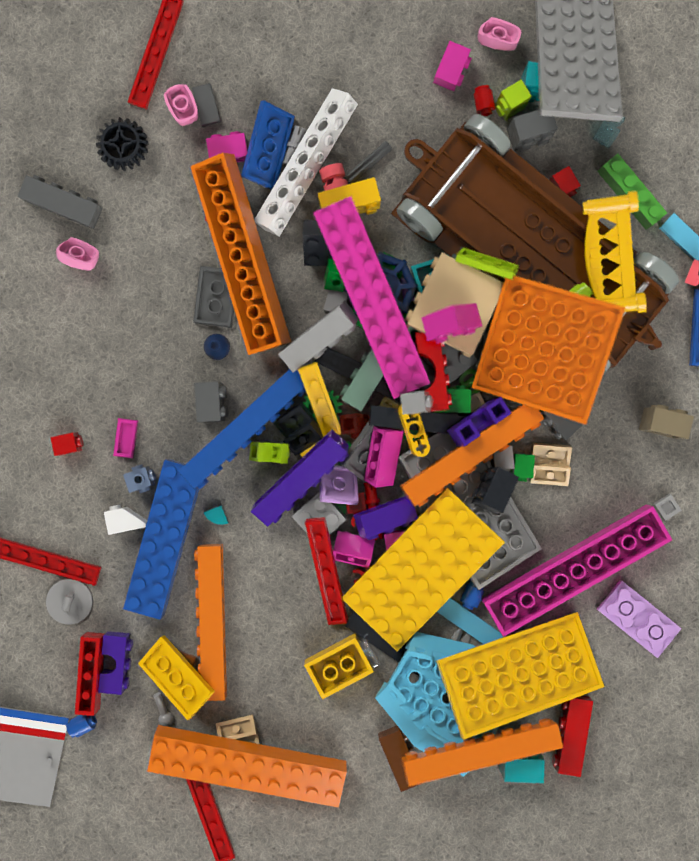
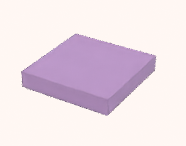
M334 465V469L328 475L324 474L319 482L320 502L357 505L359 503L357 477L344 466Z

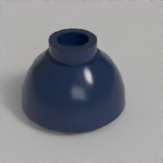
M211 334L204 341L205 354L213 360L225 358L230 351L229 340L222 334Z

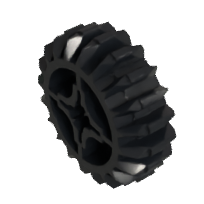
M119 117L117 123L114 119H111L112 124L108 125V123H105L106 129H99L102 135L96 136L97 140L100 141L96 143V147L99 148L97 153L99 156H102L101 160L103 162H107L108 167L114 166L115 170H119L121 167L123 171H126L127 166H129L133 170V163L140 166L138 159L145 160L142 153H148L147 148H145L149 145V142L145 140L147 135L143 133L141 126L138 127L137 122L133 121L131 123L129 118L123 121ZM125 131L135 134L136 140L127 138ZM108 149L117 150L120 158L111 156ZM134 149V151L128 156L129 151Z

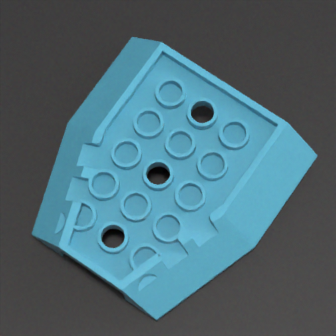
M416 632L406 644L405 648L407 650L388 683H383L375 699L411 743L424 752L428 747L441 748L448 742H456V744L463 742L450 702L444 703L442 700L446 689L436 660L476 646ZM412 672H418L419 680L415 683L409 680V675ZM499 727L493 728L491 730L485 731L472 737H475V739L481 738L483 734L489 732H493L495 734ZM468 772L461 773L460 775L464 777Z

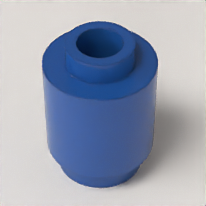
M470 580L469 584H466L460 599L463 602L462 606L471 610L474 607L478 608L484 594L483 588L477 590L472 580Z
M78 715L66 724L68 734L72 738L80 737L95 729L97 723L96 716Z

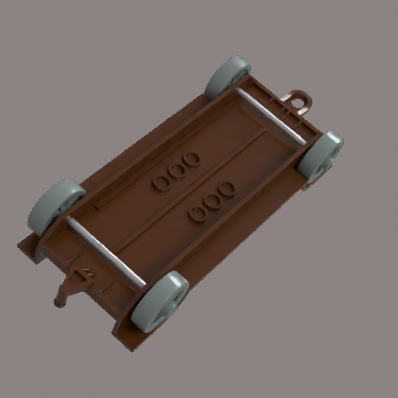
M472 115L468 122H464L460 129L456 128L438 152L420 139L410 140L406 144L404 149L405 158L420 170L421 173L405 191L402 200L392 211L391 215L418 237L433 246H438L454 259H456V255L462 248H466L518 265V272L515 275L567 291L582 282L591 289L585 264V234L589 219L588 215L583 214V207L538 170L512 149L508 150L510 148V141L494 122L482 115ZM413 146L420 148L423 151V156L419 159L414 158L410 153V148ZM598 220L597 223L600 226L598 233L605 235L610 229ZM602 238L599 241L601 255H607L618 246V244L606 238ZM633 249L636 293H645L646 312H624L604 374L609 368H613L619 363L636 341L648 345L650 350H655L662 346V342L658 339L650 323L669 301L667 296L679 283V277L666 262L653 254L640 252L637 255L638 252ZM607 258L602 259V274H610L620 264ZM477 269L504 283L505 277ZM606 278L603 280V286L605 287L603 293L610 295L621 284Z

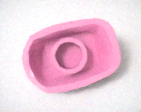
M493 17L483 23L478 31V41L481 45L501 51L515 50L521 37V29Z
M177 84L168 88L164 93V99L177 123L181 126H186L197 121L198 110L196 102L188 86Z
M70 237L57 247L56 256L61 263L70 267L90 271L98 262L99 251L82 240Z

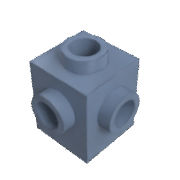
M141 464L132 467V472L123 474L129 493L139 490V493L151 490L150 486L155 485L154 480H156L153 469L150 470L149 466L143 468Z

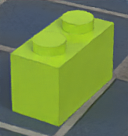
M522 79L501 91L495 104L496 112L500 117L503 116L504 120L524 110L531 98V94Z

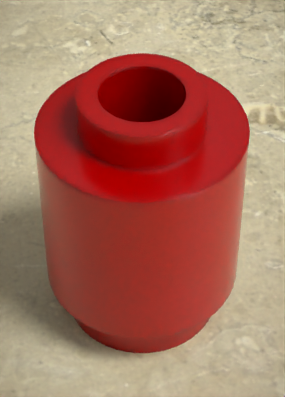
M489 85L478 86L474 89L475 93L473 94L476 112L482 116H489L496 109L493 91Z

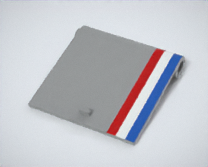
M0 706L1 801L50 807L69 717Z

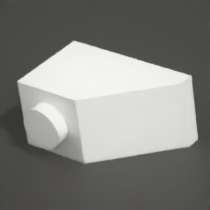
M121 504L110 506L109 510L104 512L108 535L144 528L148 521L128 507L121 508Z

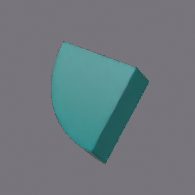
M222 505L203 512L206 518L215 524L223 525L229 523Z

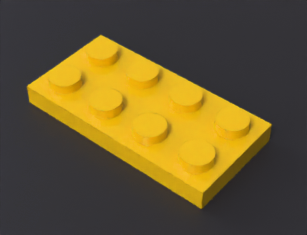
M165 635L157 640L138 663L187 720H190L215 692Z

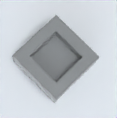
M671 494L666 495L653 504L664 521L682 511Z

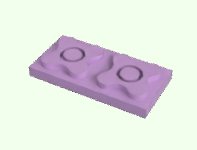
M622 580L616 584L597 608L599 612L657 658L681 630L678 625Z

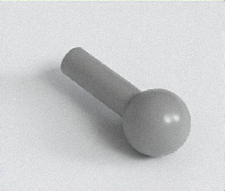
M155 693L153 697L160 712L159 723L162 726L169 727L174 721V716L167 711L161 693Z

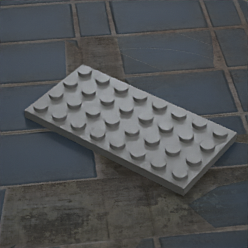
M535 0L540 115L620 122L623 114L613 0Z
M436 433L428 438L430 451L424 457H416L410 450L399 456V461L409 478H412L457 447L449 434ZM418 444V447H416V451H420L422 453V449L424 448V446ZM481 461L476 465V470L469 474L465 472L460 476L461 480L453 485L449 483L444 487V489L448 487L505 541L470 577L477 590H480L542 549L511 497L503 513H491L471 503L473 491L481 483L480 476L482 472L487 470V468H492L489 461L486 463ZM441 493L437 496L433 494L430 497H428L429 501L426 503L427 508L441 495Z

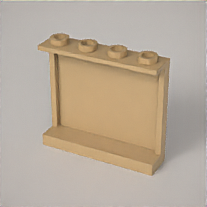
M441 253L439 258H434L430 266L433 269L431 275L427 274L422 283L425 286L423 292H418L413 302L416 304L414 311L409 310L405 321H408L406 327L409 328L410 326L425 333L421 317L451 305L476 303L483 327L475 329L476 333L467 336L463 334L452 337L450 335L448 340L443 342L462 351V355L470 358L498 303L503 282L473 267L456 262V259Z

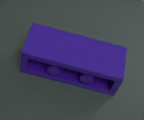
M407 496L353 515L360 537L367 538V540L379 537L378 534L382 532L391 533L396 530L395 527L409 526L412 524V521L418 518L415 506L411 504Z

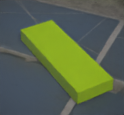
M466 248L461 249L456 255L455 260L456 262L511 280L519 268L516 264Z

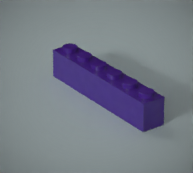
M331 430L253 504L251 513L267 527L272 522H278L285 510L289 511L295 505V501L298 498L302 499L308 493V489L311 486L315 487L321 481V477L324 474L328 475L338 461L342 462L348 456L349 444L334 430Z

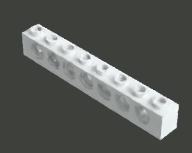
M334 88L331 89L254 219L255 223L265 231L280 237L358 105L349 93Z

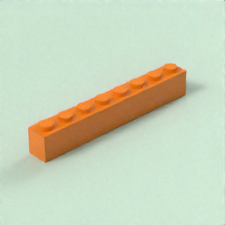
M520 404L511 410V414L506 418L482 430L480 436L468 445L456 447L400 485L401 489L413 506L418 505L421 507L429 501L428 497L433 494L437 496L442 493L447 484L453 485L461 480L460 476L465 472L469 474L476 470V465L481 461L486 463L493 458V453L496 451L502 452L509 447L508 443L515 440L516 442L525 436L524 432L529 429L533 431L541 425L540 422L544 420L539 409Z
M200 544L194 552L195 561H198V568L195 569V580H198L195 596L196 599H199V607H196V618H199L200 625L197 626L196 631L197 638L200 637V645L197 646V656L200 657L201 664H198V673L215 691L207 701H225L227 697L223 544Z
M547 718L541 719L539 723L533 725L531 723L522 724L517 729L505 728L501 730V733L497 734L493 732L485 733L481 738L477 739L469 737L457 744L456 742H448L441 748L428 747L424 752H408L405 754L406 756L401 757L406 782L409 786L560 749L563 748L558 724Z

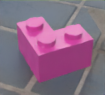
M476 303L451 305L421 317L427 341L436 340V343L447 341L450 335L457 337L463 334L464 336L476 333L475 329L483 327Z

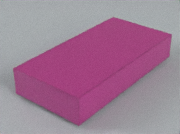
M118 418L113 456L134 457L138 427L137 420Z

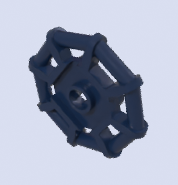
M378 251L376 256L401 315L407 314L415 290L418 289V284L415 283L405 259L400 260L383 254L382 251ZM383 262H385L396 267L392 271L382 266ZM400 271H402L407 282L405 284H401L397 277ZM345 287V288H344V292H346L347 295H348V297H349V294H348V292H347V290H346V287ZM401 289L407 290L403 303L398 301Z

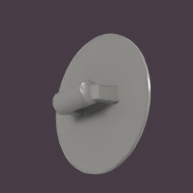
M64 579L57 582L50 588L46 597V607L50 616L57 622L67 625L76 624L85 619L90 613L93 603L88 587L84 583L73 579Z

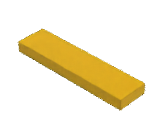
M314 362L299 368V375L323 437L331 430H334L338 435L343 434L318 364Z

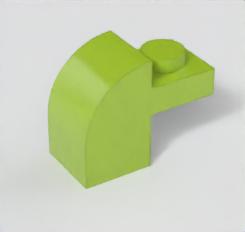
M255 441L250 443V461L288 464L290 456L289 444Z

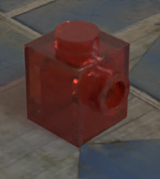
M358 413L340 415L341 435H349L351 439H357L369 422V415Z

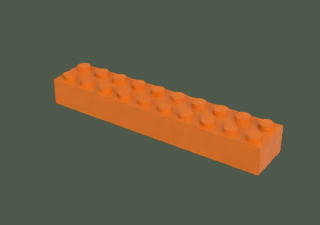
M222 152L190 166L248 355L291 343L235 155Z
M158 725L153 739L147 772L339 808L347 766L345 760Z

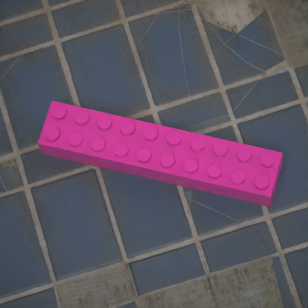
M347 197L314 212V216L393 398H398L400 394H406L430 384L352 197Z
M646 504L483 597L481 600L504 637L672 541V538L655 508Z

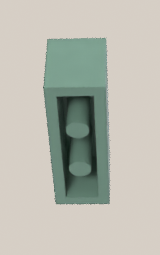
M373 350L370 353L365 352L360 360L363 363L359 370L355 368L350 377L353 381L350 386L345 385L340 393L343 396L342 401L360 412L383 377Z

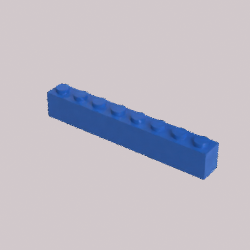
M289 369L178 471L194 490L197 487L202 489L209 482L207 478L211 474L216 476L223 469L221 465L224 462L228 461L230 463L238 455L236 453L237 450L241 447L245 449L252 442L250 439L255 434L259 436L266 429L265 425L269 421L273 423L279 418V412L283 408L287 410L294 404L293 399L297 395L301 397L306 393L298 370L292 372Z

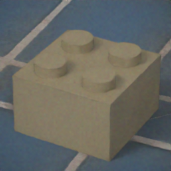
M651 405V407L644 408L639 430L674 439H689L694 416L687 415L688 411L669 410L668 406Z

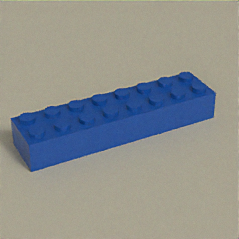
M170 459L164 460L123 607L124 610L156 619H161L165 615L199 493L198 487L194 490L178 473L185 463Z

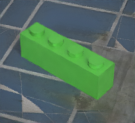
M616 154L597 171L617 196L637 191L638 211L631 213L645 230L667 214L666 210L619 154Z

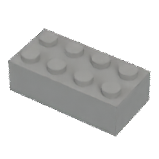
M344 300L289 343L278 355L289 369L294 372L301 367L309 365L312 361L311 358L315 360L327 350V346L332 348L342 338V334L345 337L349 335L357 326L356 322L359 318Z

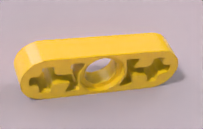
M401 404L398 408V413L410 451L416 457H424L429 453L430 445L420 414H410V417H415L416 420L407 422L406 419H410V417L402 413ZM413 423L419 427L416 435L411 434L409 431V427ZM421 436L422 439H418V442L420 445L424 446V448L422 449V453L420 451H416V447H418L417 440L413 441L412 438H418Z

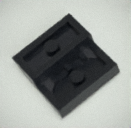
M303 402L273 423L284 435L285 439L283 442L289 444V449L295 456L323 438L316 420Z

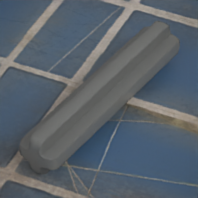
M384 141L344 177V179H347L348 184L355 183L392 150L391 145Z

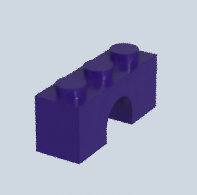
M501 397L492 398L447 431L457 447L466 446L479 437L482 430L497 424L510 415L511 412Z
M108 631L103 635L102 654L112 656L116 661V668L112 670L104 669L100 673L98 693L122 695L128 689L130 678L127 677V670H130L131 658L128 657L129 651L133 647V639H130L131 633Z

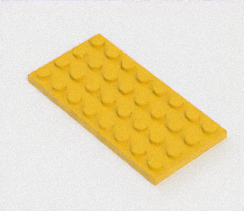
M447 487L390 548L343 595V600L386 642L398 651L505 541Z
M578 612L436 660L462 739H467L605 687Z

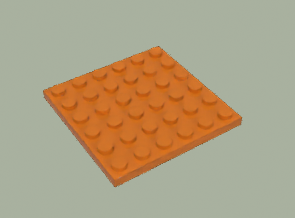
M514 276L512 280L505 278L472 388L587 424L626 307L518 276Z

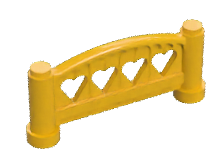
M637 191L627 192V195L586 200V202L582 203L583 214H587L589 217L585 234V264L595 299L626 307L624 312H646L645 293H636L630 212L638 211ZM600 218L617 224L605 235L598 233L600 226L597 222ZM602 238H606L618 244V246L607 255H601L599 241ZM607 258L620 264L610 274H602V259ZM606 278L621 284L610 295L603 293L605 288L603 280Z

